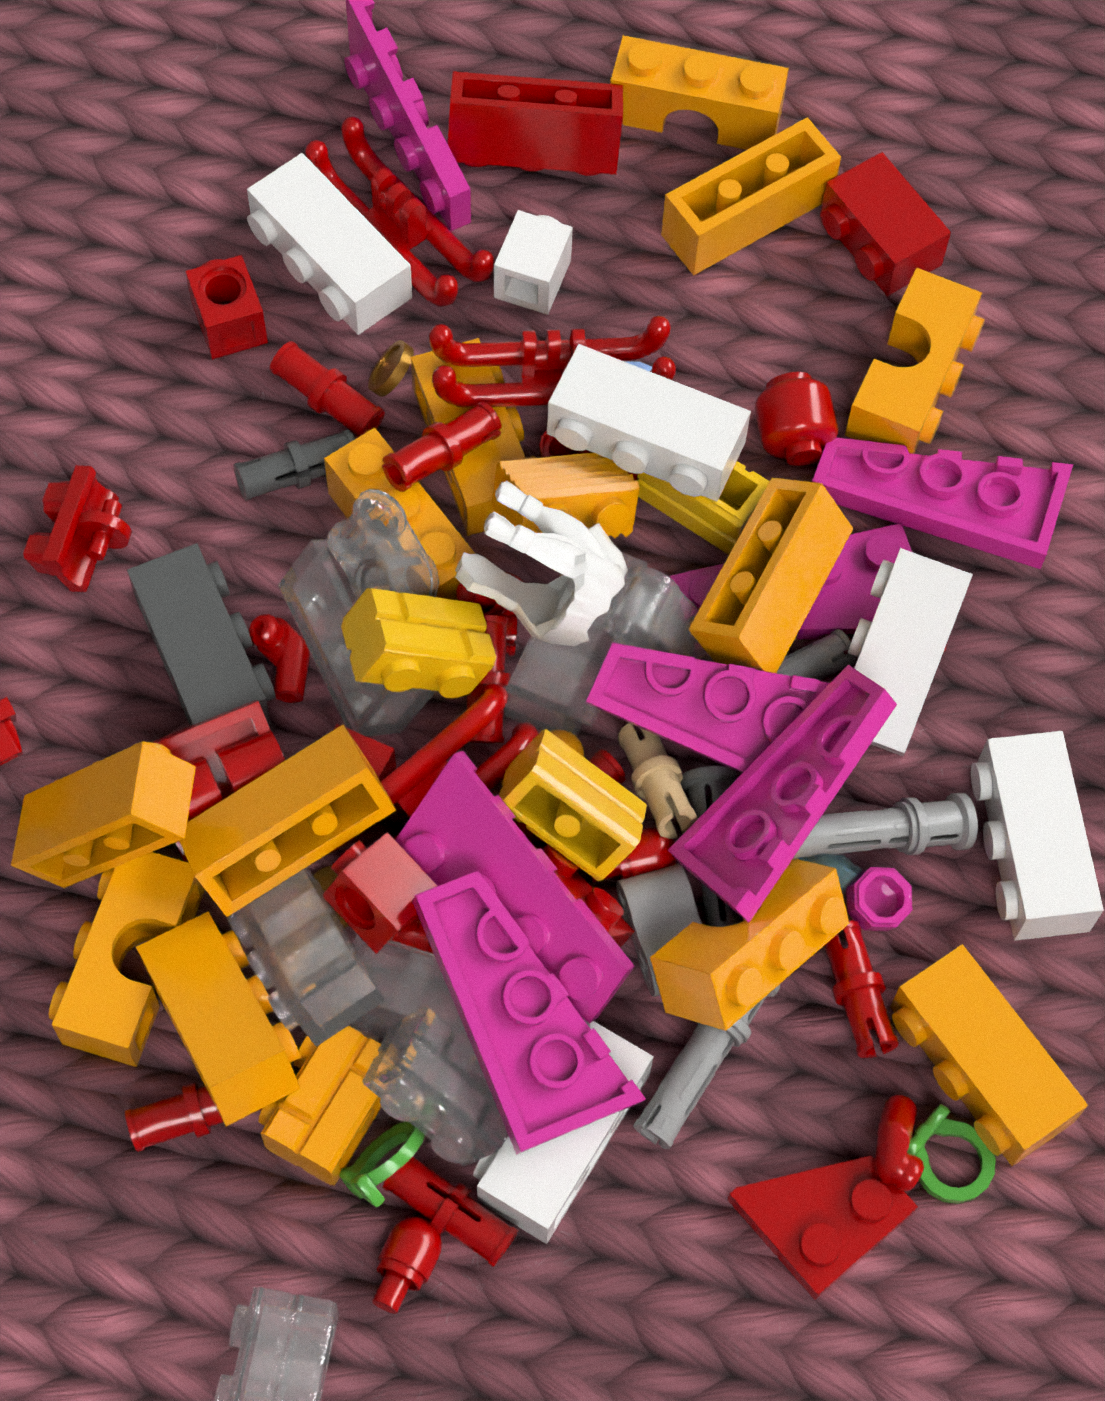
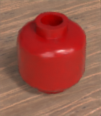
M789 372L778 375L766 383L765 390L756 399L755 414L762 446L769 455L786 459L789 465L802 466L816 462L821 458L826 443L832 442L838 435V424L831 393L826 384L812 379L808 373Z

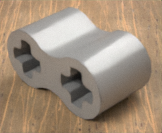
M680 864L622 879L616 883L619 904L624 910L623 918L635 931L631 938L637 952L643 978L652 997L659 996L660 992L650 956L692 922L702 924L689 880Z

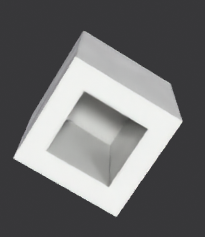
M518 210L494 263V298L548 315L571 262L573 227L562 224L550 216H536Z

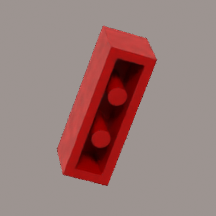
M453 71L448 146L456 162L472 167L497 165L519 167L526 171H541L543 169L574 171L585 176L598 174L617 175L623 122V85Z

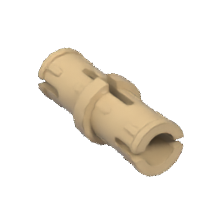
M628 723L619 732L618 741L622 749H624L634 771L631 776L633 787L639 797L647 800L659 834L664 838H677L676 831L670 820L673 816L676 817L682 834L698 819L681 786L683 775L676 759L667 755L659 736L640 728L644 739L639 740L633 724Z

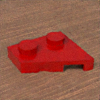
M872 1155L739 1186L729 1193L727 1199L814 1300L913 1215L918 1208L904 1191L899 1190L891 1182L885 1185L879 1179L875 1171V1158Z

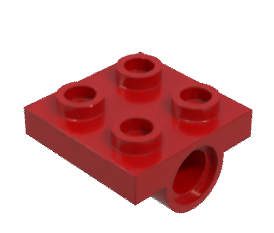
M258 700L251 701L153 741V743L168 748L171 755L196 766L187 822L285 761L284 755L269 728ZM180 841L175 842L182 860L188 862Z

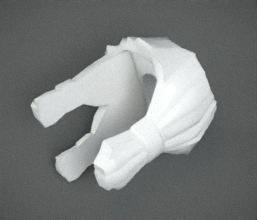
M507 480L506 482H501L495 492L496 500L534 522L542 533H535L520 524L514 526L505 517L493 512L485 520V534L522 553H526L563 575L548 584L524 583L505 573L487 558L479 554L464 552L455 571L457 573L455 578L468 591L496 600L498 605L512 611L532 637L550 644L577 646L582 642L589 641L588 629L596 617L609 610L612 598L625 585L624 576L628 569L621 551L610 540L599 523L588 528L581 521L561 510L544 507L541 501L531 495L524 494Z

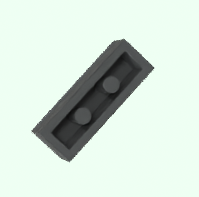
M196 543L127 569L135 599L189 725H195L254 700L259 701L267 723L271 725L267 701L276 698L275 692L264 665L261 663L252 667L244 649L252 647L253 644L240 612L229 615L222 598L229 596L230 592L218 562L214 561L206 564Z

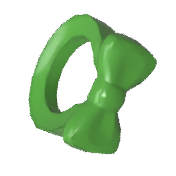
M940 1104L934 1109L925 1123L915 1129L907 1153L915 1155L923 1161L924 1170L918 1182L928 1194L942 1202L960 1204L974 1200L989 1187L995 1175L996 1158L980 1139L974 1127L964 1122L946 1119L950 1110L948 1107ZM936 1134L942 1137H959L971 1143L980 1159V1172L976 1180L970 1185L961 1188L950 1187L940 1182L932 1172L928 1154L924 1148L927 1140Z
M406 1120L396 1124L374 1140L361 1153L352 1166L342 1168L339 1174L340 1178L359 1199L364 1198L376 1208L383 1204L385 1198L375 1186L389 1178L411 1159L423 1143L425 1134L414 1120ZM405 1142L395 1155L373 1170L386 1153L400 1143Z

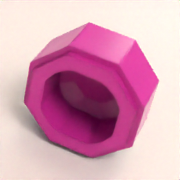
M870 867L864 870L846 888L847 913L860 923L864 931H890L896 928L913 910L912 886L895 868Z

